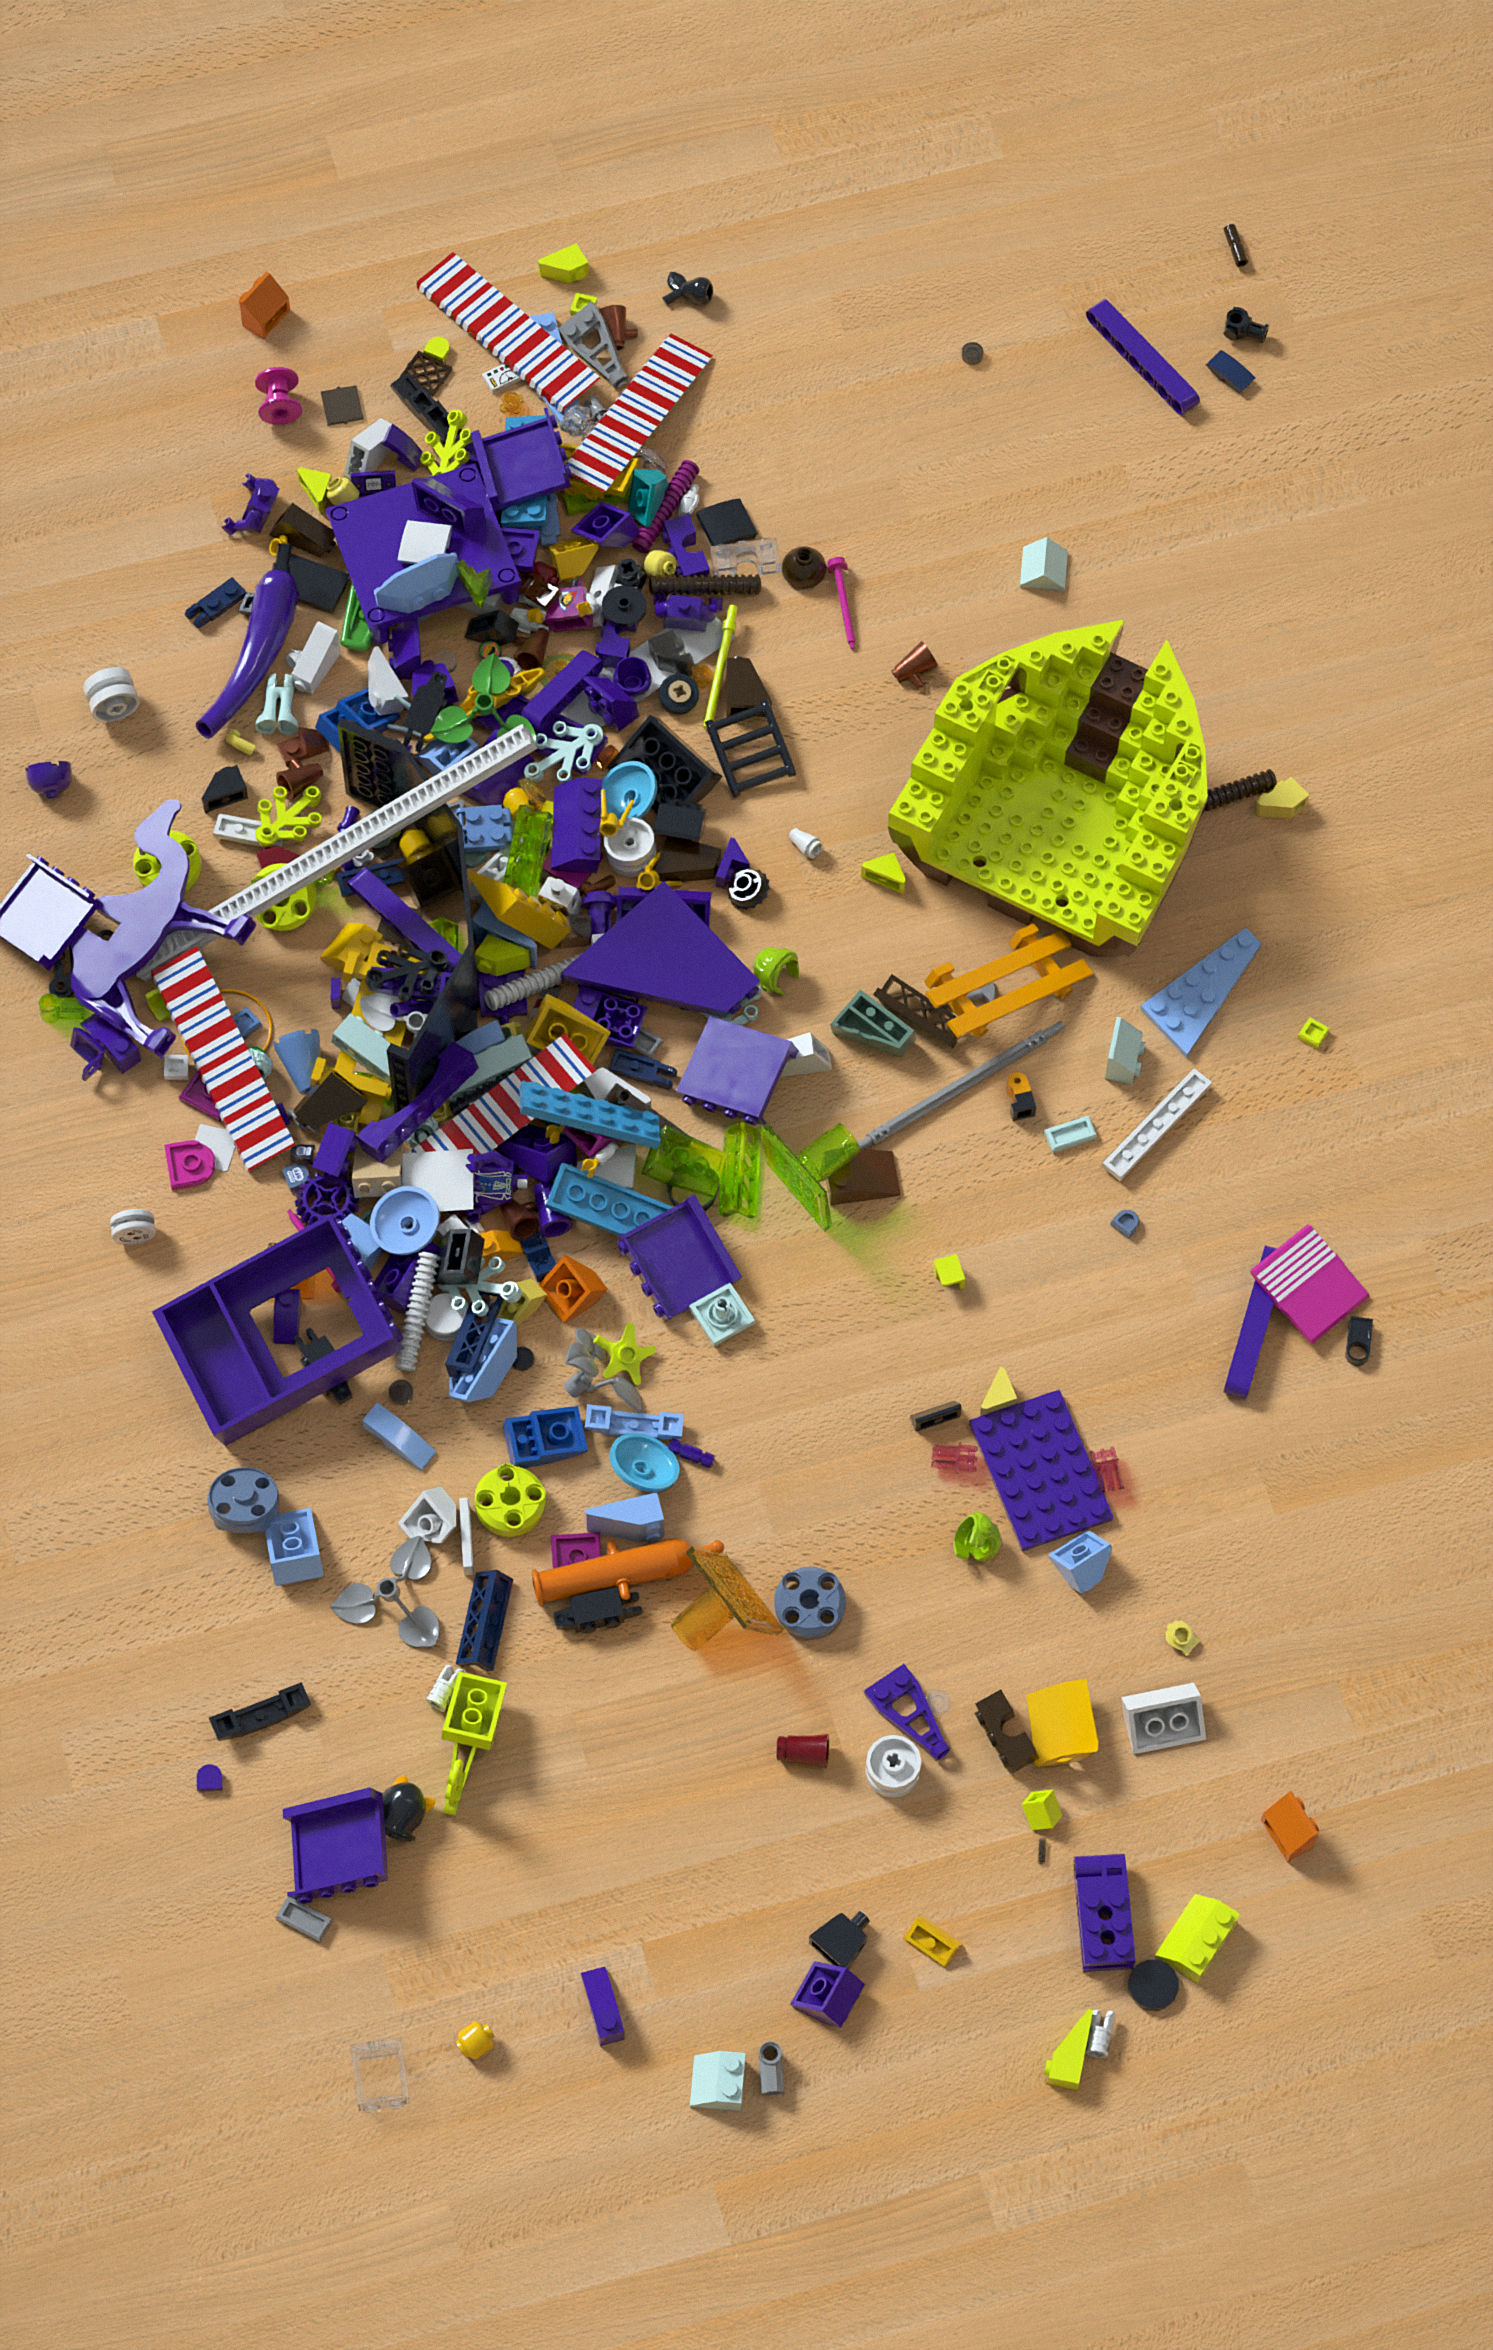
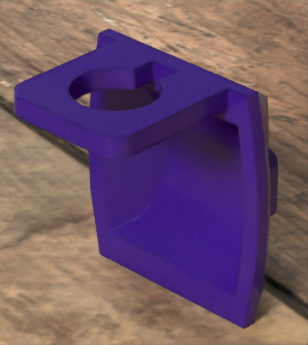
M74 1027L70 1046L89 1063L84 1067L82 1080L86 1081L98 1070H101L105 1047L100 1044L99 1039L92 1033L89 1034L81 1028Z

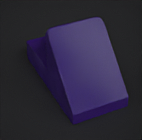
M730 837L716 874V887L725 889L728 881L731 882L735 871L750 870V864L736 839Z

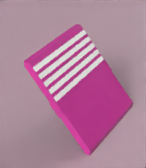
M1308 1224L1250 1270L1253 1278L1275 1302L1277 1308L1283 1315H1286L1310 1344L1316 1342L1370 1297L1369 1293L1348 1270L1340 1257L1332 1251L1315 1229Z

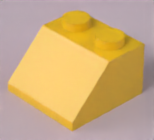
M347 923L323 952L320 959L343 973L349 951L359 953L358 960L367 962L373 942L385 945L384 935L364 923Z

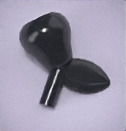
M670 272L667 283L673 292L662 297V299L668 305L683 296V298L690 300L696 305L705 306L712 299L713 285L705 277L686 281L683 275L677 272Z

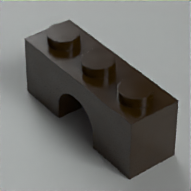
M1001 1689L975 1703L978 1711L974 1714L980 1725L986 1724L990 1731L986 1735L993 1747L998 1745L1001 1754L998 1756L1005 1769L1010 1767L1014 1773L1039 1759L1038 1753L1026 1732L1013 1737L1007 1736L1002 1732L1004 1724L1015 1717V1714Z

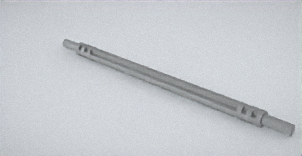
M1059 1021L1044 1031L1039 1030L866 1134V1138L849 1148L866 1149L871 1145H877L1045 1044L1047 1039L1065 1029L1064 1024Z

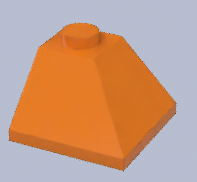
M567 1255L560 1259L539 1284L541 1289L547 1294L545 1299L563 1323H567L594 1306L608 1290L595 1271Z

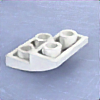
M408 520L400 545L399 563L416 564L433 555L446 553V549H449L452 526Z

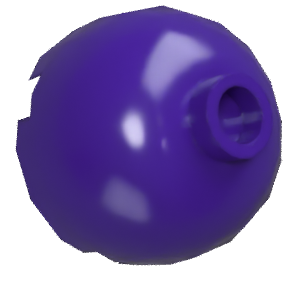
M51 761L29 765L28 768H25L28 785L34 792L44 794L47 799L59 797L58 793L65 791L72 780L70 762L58 761L59 766L51 764Z

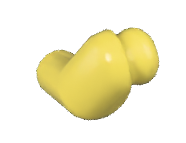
M229 730V734H226L227 743L251 756L256 745L240 738L241 734L238 730Z

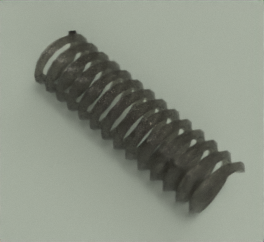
M1041 1837L1039 1838L1038 1864L1045 1863L1046 1839Z

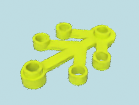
M452 410L447 416L450 427L445 447L440 442V436L435 432L431 431L425 436V442L433 447L441 458L440 467H438L435 463V456L430 452L426 451L420 456V462L429 468L433 476L458 469L470 459V453L463 448L473 442L470 433L473 431L469 428L462 430L460 440L455 444L458 430L462 429L468 420L467 416L460 410ZM455 457L456 460L450 464V460Z
M282 786L275 787L273 799L276 803L277 820L270 824L269 814L272 803L267 799L260 800L257 810L260 813L261 826L255 832L257 842L261 846L269 847L277 840H305L307 830L303 826L318 828L321 825L322 817L316 812L310 813L308 817L295 816L307 806L316 807L320 804V790L315 786L306 788L303 791V797L286 811L285 799L287 790ZM284 826H296L293 831L280 830Z

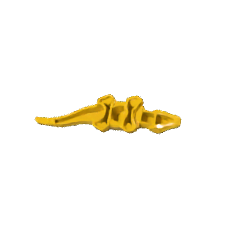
M536 668L510 677V685L505 692L498 695L491 693L494 709L505 705L520 693L532 692L541 679L544 678L546 672L542 668ZM473 684L468 689L467 698L459 705L466 712L467 717L470 716L472 709L476 707L475 698L480 694L475 691ZM477 712L473 718L482 715ZM431 733L424 737L425 741L437 739Z

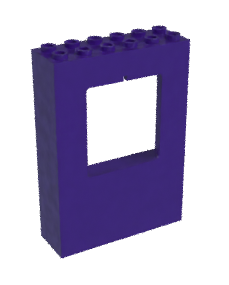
M330 1214L152 1311L213 1436L224 1446L233 1443L404 1349L401 1343L404 1337L399 1328L391 1321L394 1318L389 1308L383 1303V1296L380 1290L370 1280L373 1277L367 1266L363 1264L361 1260L362 1255L357 1246H354L350 1238L352 1236L340 1218L336 1220ZM326 1268H330L346 1300L351 1298L347 1302L363 1331V1335L284 1378L250 1312L260 1304Z

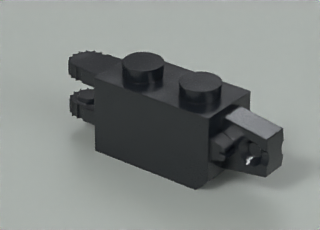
M434 671L427 685L418 687L403 727L408 728L403 741L405 747L409 745L413 731L418 732L422 735L416 744L415 751L420 753L425 741L424 737L430 734L438 711L441 712L448 701L444 698L447 675Z
M311 1328L306 1329V1335L312 1342L309 1345L305 1346L298 1335L292 1338L301 1352L302 1359L299 1361L303 1368L335 1351L325 1335L318 1338ZM349 1379L326 1391L325 1394L327 1396L331 1394L340 1405L353 1397L348 1386Z
M618 1587L574 1596L570 1601L571 1607L554 1613L556 1629H575L576 1633L588 1634L601 1627H618L620 1623H624V1619L643 1614L642 1607L640 1606L622 1608L623 1604L638 1601L639 1593L631 1592L630 1598L623 1600L621 1595H619Z

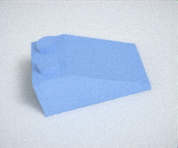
M483 900L472 920L474 943L481 945L487 934L526 948L529 950L530 955L529 967L536 970L538 967L536 943L527 935L498 920L486 901Z
M657 1492L585 1509L587 1532H600L602 1535L636 1542L646 1541L648 1543L656 1542L661 1537H664V1517Z
M311 1508L277 1514L270 1523V1527L265 1531L275 1586L324 1577Z

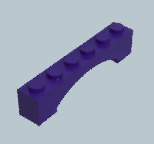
M453 1041L437 1057L440 1063L434 1077L414 1101L384 1120L376 1123L371 1121L356 1136L363 1152L381 1163L391 1156L419 1126L425 1123L479 1069L473 1053Z

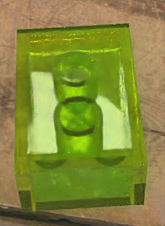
M668 1125L659 1129L660 1144L658 1149L650 1147L641 1174L666 1185L669 1184L670 1186L714 1197L729 1154Z

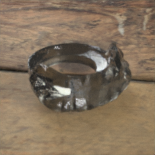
M401 831L397 838H393L394 841L390 847L383 849L371 848L372 851L380 856L381 860H387L397 852L403 831Z

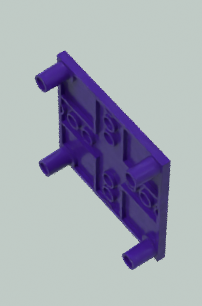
M476 464L428 477L438 482L441 481L455 492L459 491L471 501L480 503L484 507L486 522L470 539L452 530L449 549H446V554L456 553L460 570L450 595L411 613L378 607L374 590L377 587H381L395 573L414 565L399 563L398 561L400 545L408 520L441 524L416 509L412 483L325 508L367 626L375 643L384 644L390 639L389 626L497 593H501L502 601L505 604L512 605L518 602L520 598L518 587L522 586L521 580Z

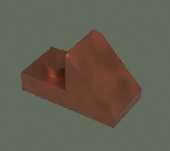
M298 727L299 736L278 743V749L286 766H289L290 761L294 758H297L300 762L329 751L323 735L318 730Z

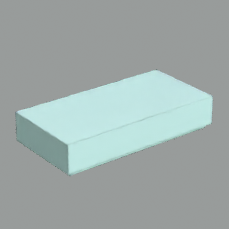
M1089 1116L1044 1130V1135L1052 1153L1097 1139V1134Z

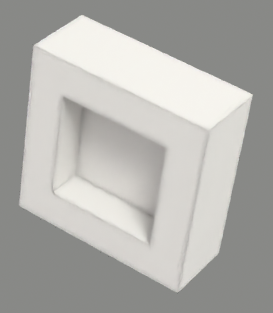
M165 1055L164 1079L188 1080L189 1055Z

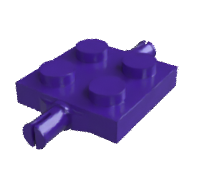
M524 970L500 976L477 972L481 1018L493 1017L500 1019L501 1026L509 1023V1019L515 1016H527V998L523 997L522 1000H517L514 1003L510 1002L509 1005H504V1007L497 1008L495 1011L491 1010L485 1001L486 991H492L493 988L498 989V986H504L513 980L517 981L518 978H523Z

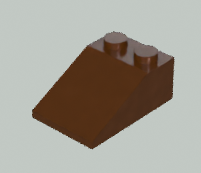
M857 1148L823 1151V1168L830 1205L901 1195L893 1151Z

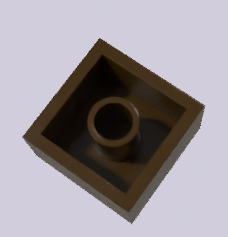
M434 844L396 864L414 905L421 909L462 888L444 847L439 844Z

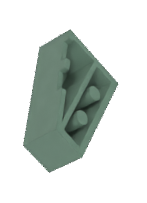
M861 989L830 1024L833 1034L902 1057L916 1041L915 1031Z

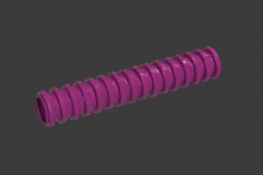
M690 460L682 461L678 471L675 472V476L668 483L664 499L650 527H645L642 524L639 529L640 533L632 540L631 544L636 551L640 553L649 552L656 538L663 530L664 521L670 519L682 497L686 494L697 474H699L700 469L697 464Z

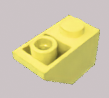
M1292 777L1286 781L1281 780L1270 793H1264L1258 798L1255 814L1261 817L1291 819L1307 807L1310 795Z

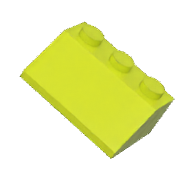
M1195 1894L1158 1949L1155 1957L1198 1984L1238 1923L1240 1913L1219 1900Z

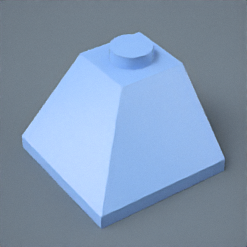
M1086 1530L1048 1556L1067 1583L1082 1594L1091 1590L1094 1585L1102 1580L1112 1546L1093 1532Z

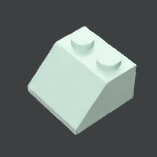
M1120 1017L1116 1018L1105 1079L1133 1084L1134 1076L1139 1077L1141 1063L1137 1062L1138 1055L1143 1056L1146 1042L1141 1041L1143 1033Z
M716 2051L694 2055L690 2107L741 2111L746 2053Z

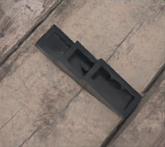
M407 372L391 383L390 387L430 432L433 431L440 436V442L445 445L450 427L447 420L449 413L439 400L435 401L425 387H420L411 374ZM462 429L458 430L455 443L460 440Z

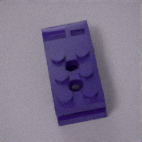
M1125 1854L1074 1856V1884L1083 1972L1133 1969L1136 1960ZM1105 1914L1109 1916L1110 1919L1102 1920L1099 1917V1915ZM1109 1939L1112 1944L1106 1945L1101 1940Z

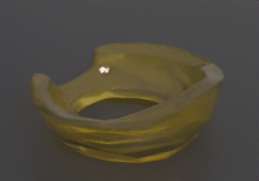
M530 777L518 780L519 785L528 796L532 805L537 809H542L546 804V795Z

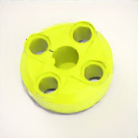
M170 830L169 836L177 841L184 848L185 852L193 851L191 855H188L190 870L185 889L186 892L196 883L200 876L201 855L197 844L189 836L179 831ZM137 848L134 854L133 866L139 882L145 888L159 875L161 862L158 858L147 853L140 855L139 848ZM145 870H151L148 874H142Z
M288 863L273 864L262 869L251 880L250 886ZM314 882L258 914L255 918L264 927L277 931L293 930L302 926L312 916L316 907L317 891ZM301 902L307 906V912L304 915L298 911V905ZM270 911L276 914V921L273 924L267 919Z
M505 1463L488 1472L480 1480L475 1491V1511L482 1525L492 1533L504 1537L521 1536L531 1531L541 1520L545 1510L546 1491L533 1473L524 1468ZM510 1476L512 1480L504 1481L501 1477ZM531 1495H536L540 1499L533 1501L528 1497ZM489 1501L491 1505L483 1506L480 1502ZM515 1520L519 1524L517 1526H511L507 1522Z

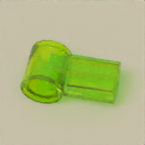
M48 993L39 999L40 1017L45 1022L52 1023L58 1019L85 1020L86 1008L81 1006L76 998H58L56 995ZM48 1006H53V1007H55V1008L52 1009V1010H46V1009H45V1008L48 1007Z

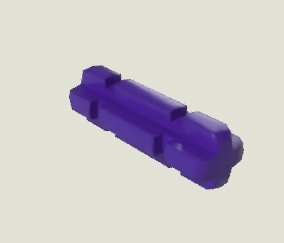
M677 1439L671 1440L668 1449L675 1455L679 1453L682 1458L697 1464L701 1462V1465L707 1468L712 1467L715 1460L713 1454L703 1453V1450L686 1443L683 1445Z

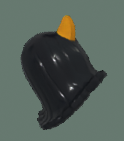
M405 1775L396 1779L393 1785L383 1792L385 1835L399 1841L411 1842L416 1838L412 1835V1831L421 1824L425 1812L430 1811L434 1807L436 1800L431 1797H424L421 1789L415 1784L410 1783Z

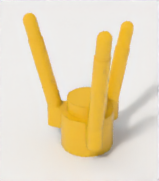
M604 789L601 790V835L612 837L617 834L618 829L624 828V822L634 805V800L629 802L619 820L614 813H607L606 792Z
M660 852L656 853L650 863L645 866V871L638 876L637 888L650 890L662 883L659 881L658 873L652 869L660 857ZM681 881L666 882L669 886L682 885Z

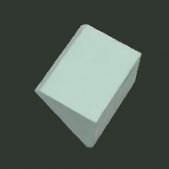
M1048 537L1024 546L1020 587L1065 591L1068 550Z

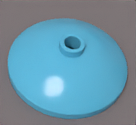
M638 761L624 762L606 774L602 780V789L606 792L607 813H614L620 820L631 800H634V805L627 818L640 819L648 812L657 794V779L654 772L647 765Z
M629 1433L617 1438L610 1448L609 1460L612 1468L625 1483L636 1489L647 1492L664 1491L673 1486L679 1476L680 1467L676 1456L668 1449V1446L654 1437L639 1433Z

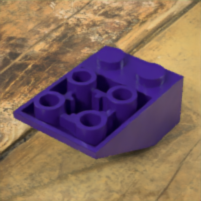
M582 985L573 1005V1008L611 1032L603 1046L622 1048L634 1047L648 1008Z

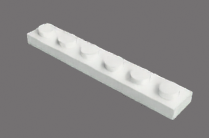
M1194 1068L1103 1162L1102 1167L1121 1181L1211 1087L1212 1082Z

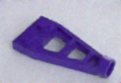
M902 1664L864 1690V1695L876 1711L931 1754L935 1761L949 1753L951 1748L940 1733L921 1686L905 1664ZM909 1694L914 1700L916 1710L908 1716H902L892 1708V1703ZM920 1716L925 1718L930 1727V1730L923 1735H919L910 1726V1723Z

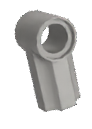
M768 2041L761 2045L758 2057L761 2094L767 2096L784 2094L782 2050L773 2041ZM767 2050H773L776 2052L777 2058L772 2061L766 2060L763 2053Z

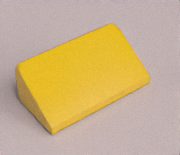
M922 1915L916 1918L904 1937L906 1941L943 1967L949 1964L962 1946L961 1942Z

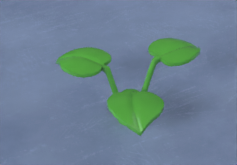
M495 653L486 657L473 673L472 684L475 691L480 694L475 698L476 707L472 709L470 716L467 717L466 712L460 707L449 706L439 713L431 729V734L443 742L461 743L472 735L473 728L469 721L473 719L477 712L484 716L493 714L502 726L497 733V738L523 724L524 727L529 729L536 744L535 731L526 718L520 715H511L506 723H504L494 709L491 693L496 695L502 694L507 690L511 681L508 669Z

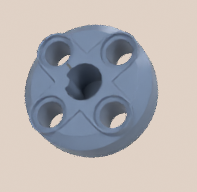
M250 1467L230 1469L219 1475L210 1486L208 1510L215 1527L219 1530H227L234 1533H261L270 1527V1523L279 1511V1492L276 1484L268 1474L261 1470Z
M818 1567L798 1568L786 1573L779 1583L774 1596L775 1612L781 1625L792 1635L803 1639L821 1638L835 1630L842 1621L846 1609L845 1592L837 1576L832 1572ZM792 1581L799 1583V1587L795 1590L788 1589L786 1585ZM824 1582H832L834 1587L831 1590H824L821 1585ZM790 1615H796L799 1620L791 1624L786 1621V1618ZM825 1615H830L834 1620L830 1624H825L821 1621V1618Z

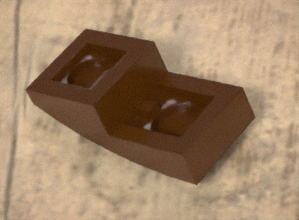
M518 572L522 585L518 587L519 593L549 611L562 594L561 591L543 581L534 572Z

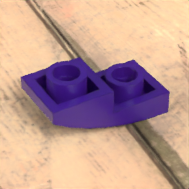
M392 424L388 428L382 444L398 454L397 461L416 471L420 463V456L423 454L422 450L411 437Z

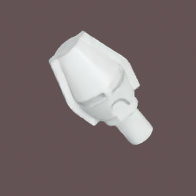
M692 484L689 491L682 497L679 504V517L691 515L696 510L700 497L697 494L699 491L698 485Z
M514 608L510 617L519 622L518 629L521 632L530 634L531 631L535 632L538 628L549 629V627L536 621L529 623L528 610Z

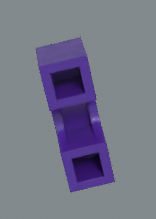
M690 514L665 520L661 536L664 544L668 543V553L676 558V577H679V575H683V577H686V575H690V577L693 575H697V577L700 575H704V577L710 575V568L704 552L690 553L685 550L686 547L696 544V531Z
M608 621L606 624L603 623L601 628V637L603 638L601 643L598 642L596 645L595 655L604 661V666L616 668L622 659L630 656V639L622 638L618 634L624 631L636 632L638 624L635 623L631 627L621 628L608 623Z

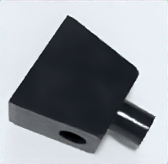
M861 1911L851 1920L843 1913H839L809 1936V1944L832 1965L850 1969L867 1943L868 1936L862 1930L870 1920Z

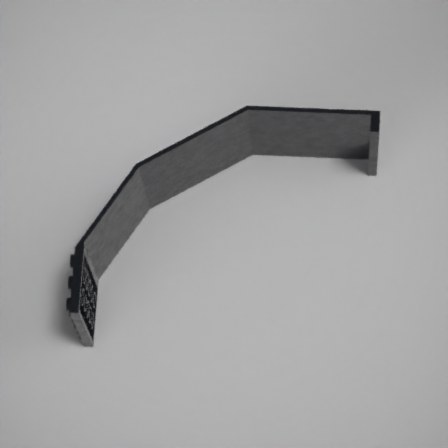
M340 719L337 729L346 794L375 807L382 808L429 780L405 745L399 740L387 738L374 729H366L353 720ZM446 803L416 820L413 824L417 829L423 830L433 845L439 844L444 847L462 886L460 890L464 895L468 946L409 1050L390 1043L386 1050L394 1113L405 1108L424 1091L438 1069L440 1062L437 1057L453 1041L456 1043L460 1040V1031L472 1010L478 1012L480 1009L463 829L461 823Z

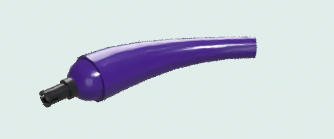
M278 543L276 561L272 565V570L263 575L259 584L255 586L247 632L237 664L214 704L196 722L197 731L207 739L212 738L245 704L266 676L284 644L294 620L300 592L297 591L296 580L290 574L291 566L289 565L292 545Z

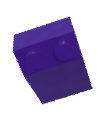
M531 1124L522 1127L497 1146L528 1176L536 1178L541 1182H549L555 1178L562 1162L573 1167L577 1165L576 1144L569 1137L560 1134L559 1142L552 1144L550 1143V1137L546 1138V1129Z

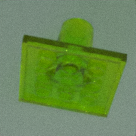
M768 1123L760 1128L766 1164L826 1232L832 1227L828 1194L819 1182L826 1180L860 1153L859 1144L844 1125L838 1123L803 1148L799 1154H794Z

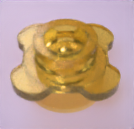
M508 392L502 395L503 402L500 405V411L503 413L508 411L519 414L523 397L515 392Z
M699 664L689 673V677L698 684L699 688H705L708 682L713 681L715 672H711L709 666Z

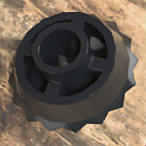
M754 869L742 870L735 874L731 879L728 889V898L731 900L732 905H736L738 909L743 908L747 910L748 908H755L757 904H762L770 889L766 874Z

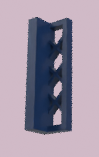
M478 1291L482 1300L489 1307L487 1312L489 1318L483 1324L481 1322L484 1316H477L473 1312L471 1300L445 1362L449 1377L458 1379L461 1371L474 1373L504 1301L501 1295ZM490 1295L497 1297L496 1301L489 1305L491 1301ZM478 1333L480 1336V1340L473 1344L476 1334ZM468 1353H470L472 1356L470 1364H464Z
M499 1570L476 1572L456 1659V1665L460 1667L475 1665L485 1671L494 1670L513 1584V1578ZM483 1579H488L487 1585L482 1590ZM483 1601L482 1608L476 1612L477 1606ZM478 1624L477 1631L471 1635L472 1629ZM473 1647L471 1658H466L467 1652Z

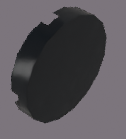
M1146 1960L1139 1963L1132 1970L1128 1979V1992L1139 2007L1148 2011L1165 2009L1175 2000L1179 1990V1979L1175 1970L1160 1960Z

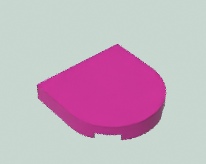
M196 1140L164 1145L172 1190L199 1186L212 1177L216 1165L215 1157L212 1150Z

